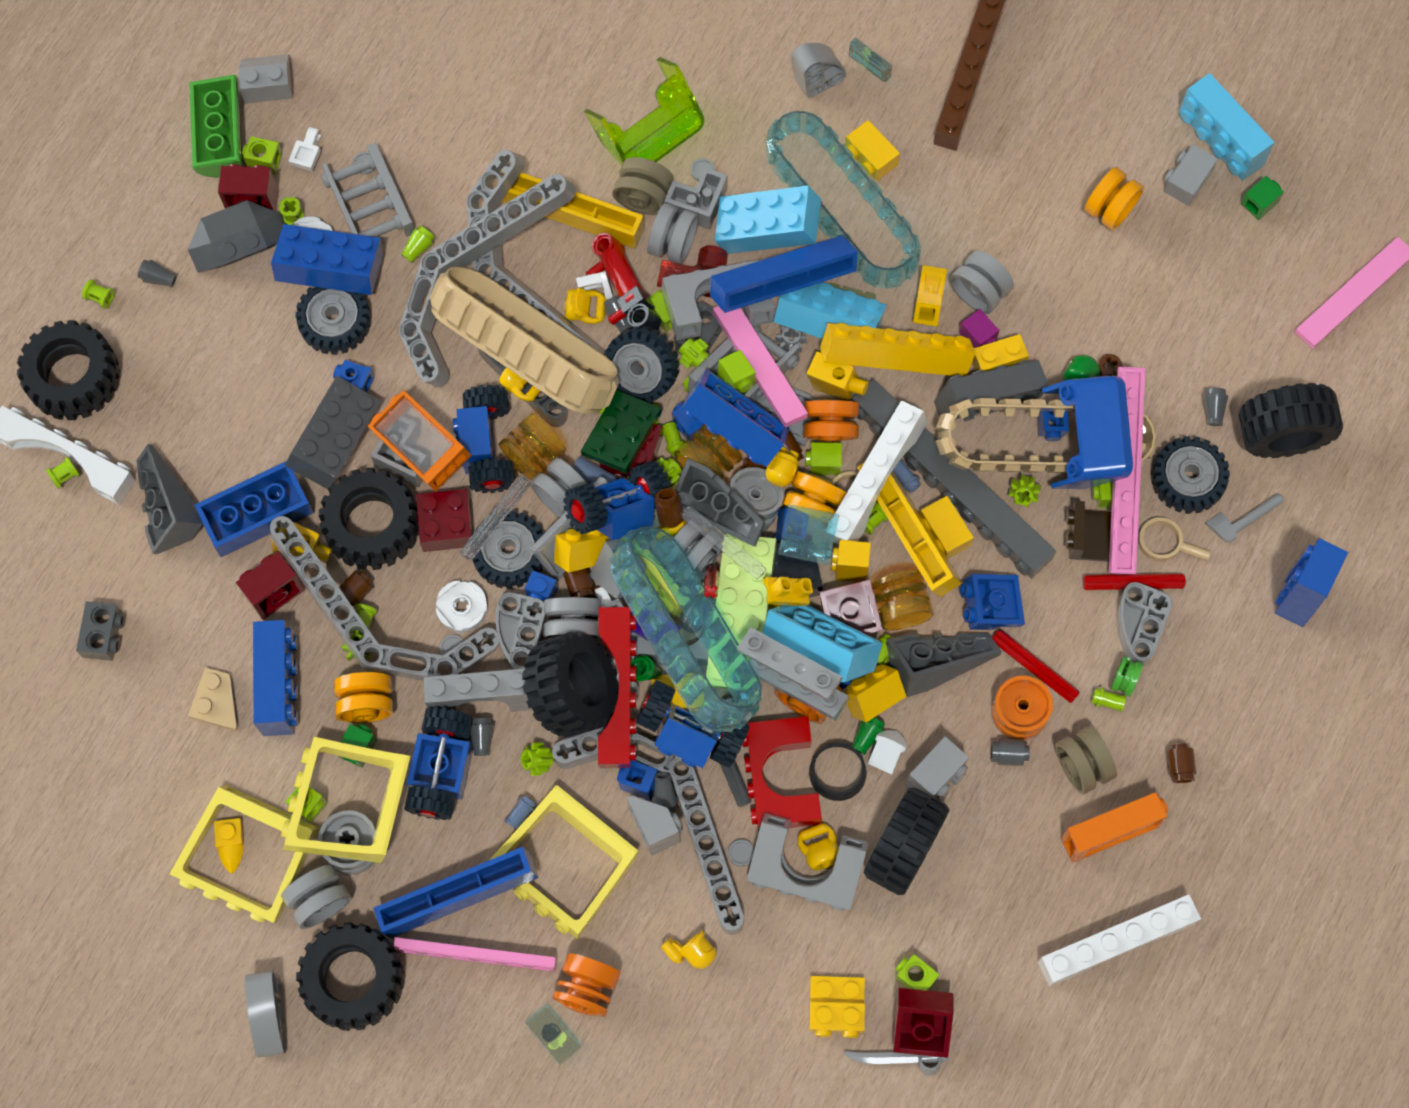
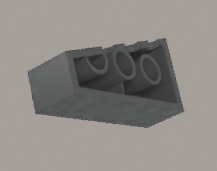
M1023 360L1014 366L1007 367V365H1001L986 372L978 370L964 377L962 375H955L948 379L947 384L934 403L939 416L950 413L949 406L970 399L972 404L975 399L995 398L997 404L1002 399H1020L1022 404L1023 401L1041 398L1044 394L1042 393V388L1048 387L1049 383L1039 360L1032 362ZM968 410L969 416L963 418V420L966 422L974 419L975 415L980 414L979 410ZM990 410L989 414L997 412L998 410Z

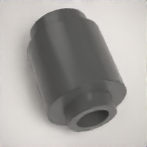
M998 739V741H992L991 762H997L998 765L1024 766V761H1029L1030 747L1025 745L1024 740Z

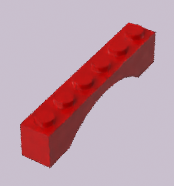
M599 607L598 633L600 639L609 648L615 659L619 677L618 701L613 716L607 727L598 737L599 768H631V761H636V745H631V734H636V718H632V708H636L637 700L636 692H632V682H636L637 672L636 666H632V656L637 654L636 640H632V630L637 629L636 615H632L630 607Z

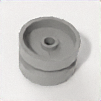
M664 203L658 211L651 229L647 247L648 254L662 258L667 253L668 261L682 265L692 247L698 227L699 214L684 210L679 215L678 207Z
M978 250L972 252L965 260L964 266L958 267L950 276L951 286L962 301L976 311L981 309L985 314L991 313L999 305L1000 299L1005 298L1014 287L1013 279L1007 269L991 255Z
M556 457L546 467L548 475L539 473L530 481V485L538 498L560 518L566 512L563 507L566 506L563 498H566L565 493L568 492L567 490L586 484V482L569 464Z
M747 467L738 471L732 477L729 487L766 522L762 530L765 531L774 523L785 496L783 487H776L767 481L765 469Z
M695 518L690 520L675 535L662 556V563L671 570L680 568V577L689 584L698 581L705 574L706 567L713 565L722 552L724 539L716 532L707 534V525Z
M579 597L544 600V613L549 617L561 618L544 623V637L553 638L568 632H582L593 638H599L598 621L585 618L598 616L601 600Z
M354 810L340 811L331 815L323 823L318 834V841L347 844L350 840H354L351 841L352 845L371 846L376 827L362 813ZM322 855L336 871L346 875H358L369 870L375 864V862Z
M324 865L304 874L291 883L281 894V898L287 908L296 909L293 918L302 930L309 929L328 920L345 908L351 901L352 897L344 885H337L340 877L332 865Z

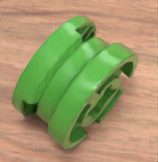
M1123 656L1110 690L1115 692L1120 690L1124 692L1125 696L1131 697L1144 663L1139 661L1134 663L1130 661L1129 657Z

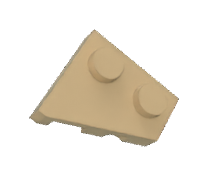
M205 667L188 714L190 719L233 731L238 730L231 675Z

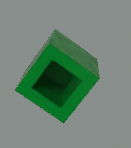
M1265 176L1245 194L1241 205L1259 221L1279 203L1284 191L1276 181Z
M349 724L340 742L373 749L377 740L372 734L373 730L367 726L358 724L356 727ZM338 756L358 767L363 768L365 762Z

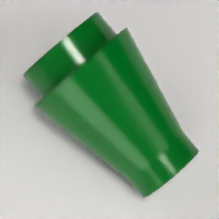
M638 656L632 661V666H636L637 681L657 679V676L662 674L661 668L647 656Z
M875 717L868 722L860 721L852 747L865 755L867 750L876 741V735L884 731L882 729L885 723Z

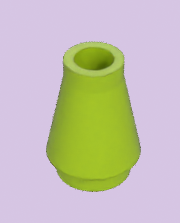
M419 225L417 229H413L401 255L413 263L417 257L433 245L432 241L435 236Z

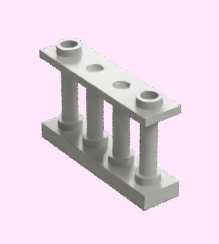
M376 142L367 146L369 155L366 156L365 160L332 173L326 162L322 164L324 173L321 174L324 185L326 188L331 187L351 234L376 237L396 228L398 230L403 229L406 237L412 234L414 229L412 221ZM369 168L371 170L376 169L378 175L375 176V179L344 192H339L335 182ZM377 188L380 190L385 189L387 195L384 196V199L348 213L344 204L345 201ZM386 208L389 210L394 209L396 215L393 216L392 220L357 233L353 224L354 221Z
M761 325L752 326L767 350L780 358L776 364L783 374L797 366L800 361V346L798 344H795L787 352L761 333ZM729 338L689 375V390L692 389L706 368L716 375L718 361L736 352ZM756 383L745 396L755 403L763 395V392Z
M750 627L737 647L738 652L751 658L745 667L747 673L834 721L837 720L849 701L847 694L836 689L843 679L841 675Z

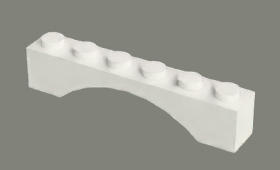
M901 400L825 530L831 541L839 544L840 540L859 541L866 529L874 504L886 480L904 454L917 442L928 423L923 410Z
M1 406V444L12 450L43 448L64 454L77 462L85 470L91 486L98 495L117 505L121 504L135 482L129 467L120 462L115 465L109 461V457L99 451H96L95 454L92 453L85 444L78 440H75L74 443L67 440V436L57 429H54L53 432L46 429V425L36 418H33L32 421L25 418V414L17 408L12 407L10 410Z
M1186 895L1041 957L1038 964L1048 986L1051 987L1116 956L1197 924L1201 918L1190 895Z

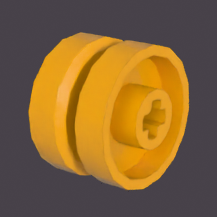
M1117 166L1104 176L1084 207V211L1094 218L1103 214L1102 224L1112 231L1127 218L1145 189L1135 179L1126 183L1127 174Z
M796 471L791 484L794 488L803 492V495L792 491L786 492L782 505L807 513L809 518L828 525L836 511L825 505V503L840 506L847 492L833 486L832 483L824 479Z
M360 672L343 675L333 681L334 695L340 699L335 703V717L337 720L348 723H369L385 720L393 715V701L387 697L392 692V681L389 675L377 672Z

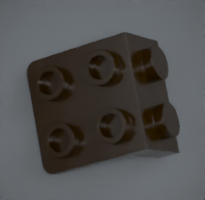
M1075 501L1072 509L1067 511V524L1070 525V534L1067 533L1066 549H1070V559L1109 562L1111 512L1085 510V501Z

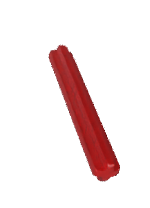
M711 565L706 567L704 596L706 598L712 596L715 599L718 596L720 569L717 565L714 568Z
M1184 574L1085 575L1083 578L1084 590H1125L1127 585L1137 582L1154 589H1183L1186 585V578Z
M998 630L993 635L992 639L999 648L1069 703L1075 701L1080 693L1078 689L1003 630Z

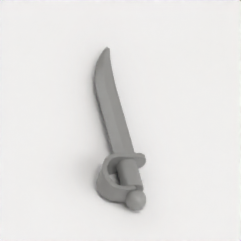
M844 1052V1055L866 1064L918 1063L920 1071L928 1076L936 1074L940 1069L941 1062L948 1060L945 1057L894 1052ZM923 1063H938V1064H937L935 1067H933V1068H929V1067L924 1066Z

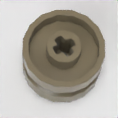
M638 157L627 158L620 169V178L615 183L613 197L619 204L629 210L646 215H656L664 204L672 181H674L673 175L667 168L652 160Z
M1088 726L1078 731L1075 739L1066 737L1056 742L1055 750L1062 769L1070 783L1080 794L1084 795L1096 788V781L1106 784L1117 777V769L1111 753L1104 740L1093 727Z

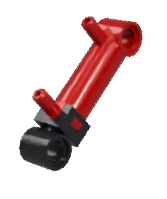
M606 232L598 234L594 238L591 248L600 261L587 270L585 274L587 276L604 270L607 272L619 297L617 301L621 307L608 317V321L615 325L627 316V321L633 328L640 326L641 329L643 327H650V331L654 329L659 330L661 326L660 316L653 311L655 306L650 296L643 291L625 256L623 244Z

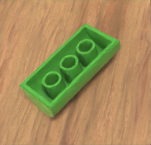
M236 75L189 82L192 168L200 175L219 178L221 166H229L231 164L242 166L239 91Z

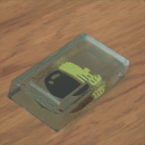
M856 37L850 42L849 56L886 83L891 77L892 64Z
M547 1005L525 1022L560 1066L581 1048Z

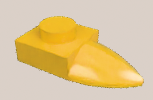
M241 818L214 821L215 847L218 850L223 866L231 874L236 871L243 856L244 840Z

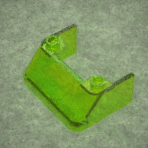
M661 57L656 59L666 78L657 87L655 92V98L659 107L623 132L620 126L607 122L605 117L589 109L584 111L599 141L621 166L627 158L632 157L645 158L657 162L702 129L704 115L677 64Z

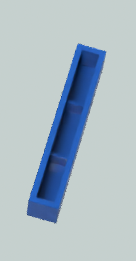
M843 235L711 276L710 297L724 313L856 272L858 251Z
M520 847L376 906L373 909L381 933L389 938H393L539 878L531 853L524 847Z

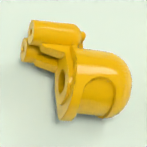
M782 447L765 470L767 481L776 487L788 486L793 481L799 463L797 459L799 454L792 450L788 452L787 448Z
M703 929L684 945L669 937L660 946L672 962L680 964L683 962L684 957L696 969H705L710 966L717 954L716 948L704 937L706 932Z

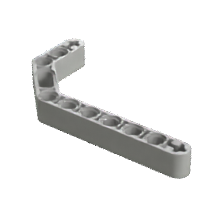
M503 150L493 159L467 197L466 205L469 226L497 209L501 200L524 169L525 162L521 155L509 150ZM498 177V185L496 188H493V180ZM483 197L484 205L479 208L478 202ZM499 224L495 228V231L499 229ZM480 236L476 238L475 244L479 241ZM501 244L473 261V269L486 275V270L490 266L492 274L489 278L502 287L509 281V291L522 300L527 296L529 305L541 313L545 311L548 318L563 326L566 330L604 355V349L503 267Z
M560 174L549 176L430 250L422 257L399 326L402 341L422 381L434 387H442L449 379L448 369L431 334L436 317L432 313V305L429 298L439 275L445 273L451 267H464L570 202L574 198L576 190L575 186ZM542 198L541 203L537 205L538 200ZM521 211L520 216L516 218L517 213ZM501 223L500 228L495 231L497 225ZM480 236L479 241L475 244L476 238ZM459 249V253L454 257L455 252ZM439 262L437 268L434 269L435 264ZM431 285L425 307L420 312L426 290ZM417 328L416 333L412 336L414 329ZM426 349V353L422 357V352Z
M285 516L276 517L271 522L270 536L272 541L358 663L365 670L424 681V677L442 676L437 670L440 665L449 666L451 669L450 675L463 674L496 651L499 644V634L493 628L481 629L443 656L378 644L294 523ZM278 527L282 529L287 528V537L289 539L287 543L282 532L277 533ZM293 547H301L304 553L299 557H295L289 551ZM307 568H316L319 574L314 578L307 577L304 573ZM328 588L333 591L334 595L329 599H324L320 596L319 592L322 589ZM339 609H343L349 616L345 620H339L334 616V613ZM354 630H358L364 637L360 641H353L350 639L349 634ZM483 637L485 639L491 638V646L488 643L484 644L478 652L477 647L481 645ZM467 650L472 654L473 659L463 661L460 659L459 653ZM367 652H375L379 659L374 663H370L365 660L364 655ZM394 656L423 661L426 668L423 671L397 668L391 665L390 659Z
M607 726L557 742L552 750L556 765L562 769H570L598 760V737ZM638 733L631 734V745H643L665 757V761L658 765L637 755L635 762L658 769V772H668L670 774L671 782L673 783L720 927L726 934L734 935L739 933L744 925L743 912L694 767L686 765L682 758L674 754L672 756L663 754L655 746L654 741ZM592 741L597 744V748L594 751L588 752L583 749L587 742ZM577 745H578V749H579V753H580L579 756H577V753H576V750H575V747H574V746H577ZM564 750L568 753L569 758L564 759L562 756V751ZM678 766H685L689 771L684 776H678L674 770ZM687 790H693L696 792L697 797L692 801H687L682 795ZM695 815H702L706 820L702 825L696 826L691 823V818ZM702 840H711L714 844L713 848L708 851L702 850L699 847V843ZM717 864L722 868V872L717 876H712L707 871L709 866ZM721 889H725L730 892L731 897L727 901H720L716 898V893ZM730 907L733 918H738L735 926L725 923L728 921L726 909Z

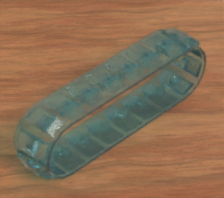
M792 111L785 113L780 119H775L768 129L766 155L769 164L774 165V173L782 183H787L789 188L808 186V183L793 168L794 166L782 154L781 145L776 144L792 133H804L814 137L832 157L836 165L845 173L849 181L854 184L862 194V197L876 211L880 219L885 222L893 235L902 243L904 253L910 256L908 260L903 259L901 264L895 268H883L874 265L866 258L867 256L863 251H860L850 235L843 230L837 219L831 215L821 201L818 227L826 237L830 236L831 239L843 235L858 251L855 273H859L866 283L874 287L886 289L899 287L905 280H911L918 269L921 246L918 235L912 233V226L904 216H900L897 213V208L891 200L882 195V189L878 184L868 178V172L860 162H855L853 154L846 145L838 141V136L830 126H826L822 118L806 111Z
M640 527L637 530L628 531L612 550L613 555L610 558L611 574L616 586L688 710L697 722L707 729L716 732H732L735 728L742 729L760 709L759 702L762 700V686L756 672L746 655L737 651L739 646L737 640L712 598L704 596V585L677 541L664 530L655 527ZM635 554L646 558L657 568L733 696L736 705L722 699L713 689Z

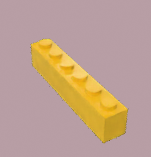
M521 172L501 202L508 203L543 180ZM576 191L574 198L570 202L545 216L546 218L594 235L606 232L623 245L636 249L644 230L643 215ZM542 198L538 200L537 205L541 203Z
M828 323L820 345L825 363L948 376L962 375V377L968 375L976 354L970 339L963 336L952 337L943 336L938 333L925 334L917 331H897L891 328L860 327L845 323Z
M862 463L861 465H859V466L857 467L858 470H859V472H860L862 466L864 465V463ZM892 471L880 491L877 501L931 591L942 597L961 585L962 582L896 474Z

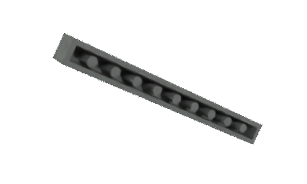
M874 379L869 383L864 396L856 394L852 398L853 402L859 403V416L857 418L867 422L872 433L880 437L898 407L899 402ZM924 428L917 442L903 456L906 459L907 466L913 471L917 470L923 476L925 483L933 489L936 488L942 494V498L948 496L966 522H972L985 540H991L1003 557H1009L1022 575H1028L1033 579L1054 558L1056 550L970 469L961 470L950 465L949 459L939 453L935 442L938 439Z

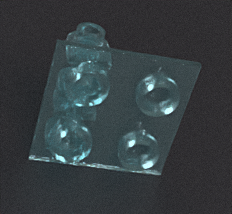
M789 504L778 554L828 565L832 555V547L840 515Z

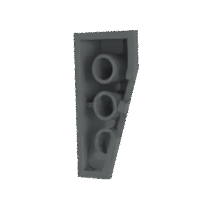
M147 444L136 462L140 489L145 490V503L142 504L143 512L148 513L149 525L145 526V532L152 553L159 554L191 541L203 523L193 500L153 445Z
M688 458L675 488L681 499L683 513L756 547L766 522L711 468Z
M908 633L887 639L886 642L891 668L898 670L907 697L927 692L1000 656L1002 652L989 633H959L957 636H942V633H933V636H919L918 633Z

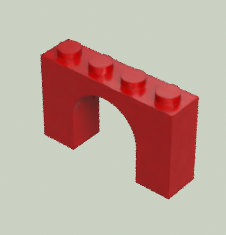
M809 717L747 723L750 726L742 747H748L749 757H744L745 772L751 773L752 779L751 783H747L749 799L754 798L755 808L750 809L752 825L757 824L759 832L765 813L791 820L789 828L820 824L822 817L818 793L798 796L779 795L767 786L762 774L765 763L774 754L787 750L811 748L812 740Z

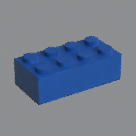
M283 224L271 261L274 280L372 295L383 258L381 239L378 237Z
M707 368L689 391L682 407L690 418L700 420L706 424L707 429L715 435L720 434L727 439L731 447L736 450L741 449L748 454L751 461L758 465L762 464L765 467L770 464L785 444L790 428L784 427L780 420Z
M287 461L195 504L205 529L220 557L269 535L271 522L276 517L285 516L292 522H296L314 513L293 470L285 466Z
M1318 538L1314 545L1309 544L1294 567L1291 568L1285 580L1286 584L1275 600L1274 604L1278 605L1275 614L1304 627L1327 598L1348 551L1321 538Z
M285 620L253 622V724L263 736L294 734V726L299 724L298 711L294 710V701H298V687L294 685V676L298 675L297 660H294V651L298 650V639Z

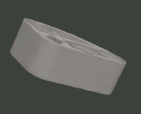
M806 43L796 48L792 53L795 79L808 98H812L839 84L846 77L844 67L832 49L825 44Z
M1137 582L1127 585L1120 598L1117 611V630L1126 657H1129L1130 661L1134 663L1137 661L1144 663V667L1155 653L1172 607V600L1168 594ZM1128 594H1137L1140 598V601L1135 602L1130 600ZM1156 603L1162 605L1161 610L1155 608ZM1144 626H1152L1156 633H1147L1144 630ZM1141 648L1145 650L1147 657H1139L1135 653V649Z
M508 592L499 598L497 604L496 629L499 634L498 639L504 656L512 670L525 669L524 665L518 666L515 662L520 657H529L528 654L531 649L542 641L544 623L547 622L548 615L544 613V602L542 600ZM509 603L517 604L514 611H506L504 608ZM536 609L540 611V613H536L535 617H532L531 613H535ZM526 633L535 634V638L532 641L526 642L522 640Z
M274 971L245 975L249 1024L257 1058L286 1054L282 989L279 975Z

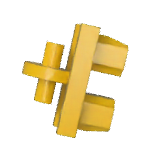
M766 577L763 579V584L767 590V604H772L776 607L782 605L807 606L810 604L809 595L813 593L810 578Z

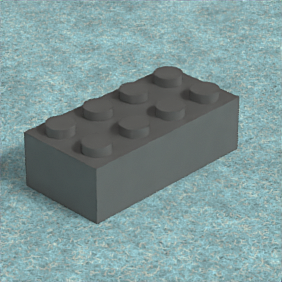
M336 376L290 453L285 466L328 490L331 484L335 483L381 400Z

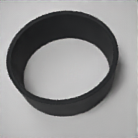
M832 743L826 745L815 754L810 763L809 778L813 788L818 794L829 800L844 801L854 797L861 791L866 781L867 770L865 762L860 753L848 744ZM842 747L849 749L859 757L862 763V775L853 788L843 792L828 790L820 784L815 774V762L819 754L824 750Z

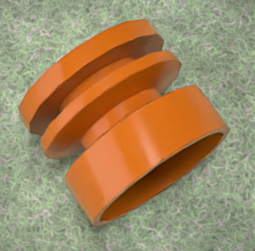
M568 953L562 972L572 977L571 982L558 980L557 986L567 990V993L554 991L552 999L577 1013L587 1016L606 1017L608 1010L597 1003L610 1004L611 999L601 993L602 989L615 990L621 972L594 959Z

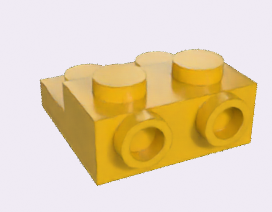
M810 976L809 1032H815L816 1037H831V1033H842L843 1038H859V1034H864L865 978Z

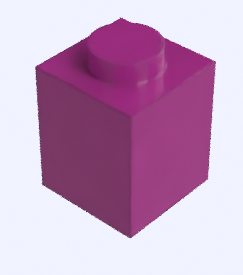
M979 309L961 323L959 334L969 338L973 348L996 342L1000 330Z

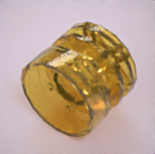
M530 413L517 425L522 437L511 431L507 435L508 439L504 438L498 445L506 459L514 463V468L528 479L533 480L539 474V471L542 473L546 471L547 466L543 458L551 462L556 457L560 458L566 452V448L556 433L544 421Z
M706 424L700 427V431H696L693 434L695 443L687 440L674 453L676 460L683 469L689 458L711 468L721 479L724 478L722 470L730 472L734 468L733 465H737L743 459L739 450L731 447L727 439L720 434L715 435L707 429Z
M919 570L895 572L883 576L871 584L876 604L883 605L878 609L882 629L889 631L902 630L920 625L934 616L930 597L922 595L927 591V585L923 583L924 577Z

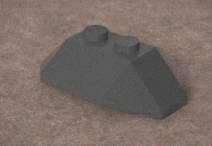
M245 200L201 218L188 247V252L197 272L220 267L277 243L284 223L279 212Z

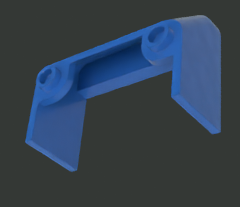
M1101 376L1066 380L1042 388V393L1059 394L1064 405H1075L1079 455L1073 456L1067 464L1068 479L1051 483V488L1084 490L1127 478L1133 470V457L1124 380L1119 376Z

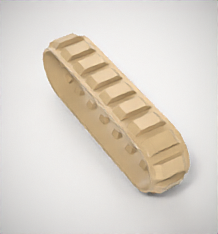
M451 267L445 273L439 275L429 299L432 305V313L441 323L570 410L583 414H596L609 406L620 381L617 377V367L605 355L478 271L465 267Z
M995 398L975 399L972 404L970 399L949 406L950 413L942 414L935 429L938 431V440L935 442L940 455H945L949 459L950 465L961 470L969 469L972 466L975 472L995 471L997 466L998 472H1017L1022 467V471L1027 473L1044 472L1045 468L1047 473H1067L1068 462H1064L1063 456H1054L1053 462H1039L1038 455H1030L1028 462L1014 461L1013 455H1005L1003 461H990L988 454H980L978 461L968 459L967 452L962 450L958 452L955 448L956 442L951 436V431H954L957 425L954 422L958 415L961 419L968 417V410H979L980 416H989L990 410H1004L1005 416L1013 417L1015 411H1029L1030 417H1038L1040 411H1053L1055 418H1063L1064 412H1075V405H1064L1061 400L1049 401L1046 404L1045 400L1040 399L1023 401V405L1020 399H1002L997 404ZM1145 414L1143 417L1141 467H1143V460L1152 458L1157 443H1155L1156 427L1152 418H1148Z

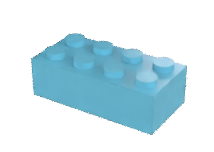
M1209 73L1187 89L1179 111L1182 120L1195 129L1198 137L1202 141L1207 142L1215 156L1221 158L1228 165L1230 172L1243 181L1263 167L1275 142L1223 86Z
M809 185L720 197L715 242L727 254L816 244L821 198Z
M818 283L781 295L773 322L823 339L828 323H845L851 326H870L880 329L887 305L875 299L856 295L852 291L838 289L828 283Z
M782 605L768 610L763 634L841 675L843 677L841 682H848L874 672L882 642L809 605Z

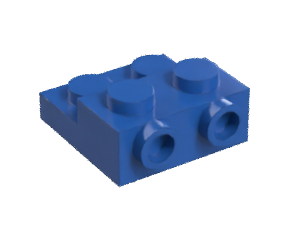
M971 574L963 580L960 586V595L966 599L967 606L964 609L963 618L966 623H969L970 630H993L997 627H1021L1025 625L1018 575Z

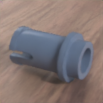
M900 460L893 471L903 484L905 491L912 493L921 486L920 477L915 476L905 462Z
M526 796L517 799V805L507 819L504 820L516 830L531 811H534L536 806Z

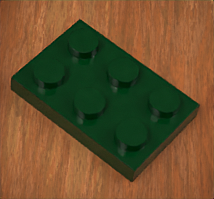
M616 390L609 406L603 411L582 447L581 455L627 474L662 413L661 408Z

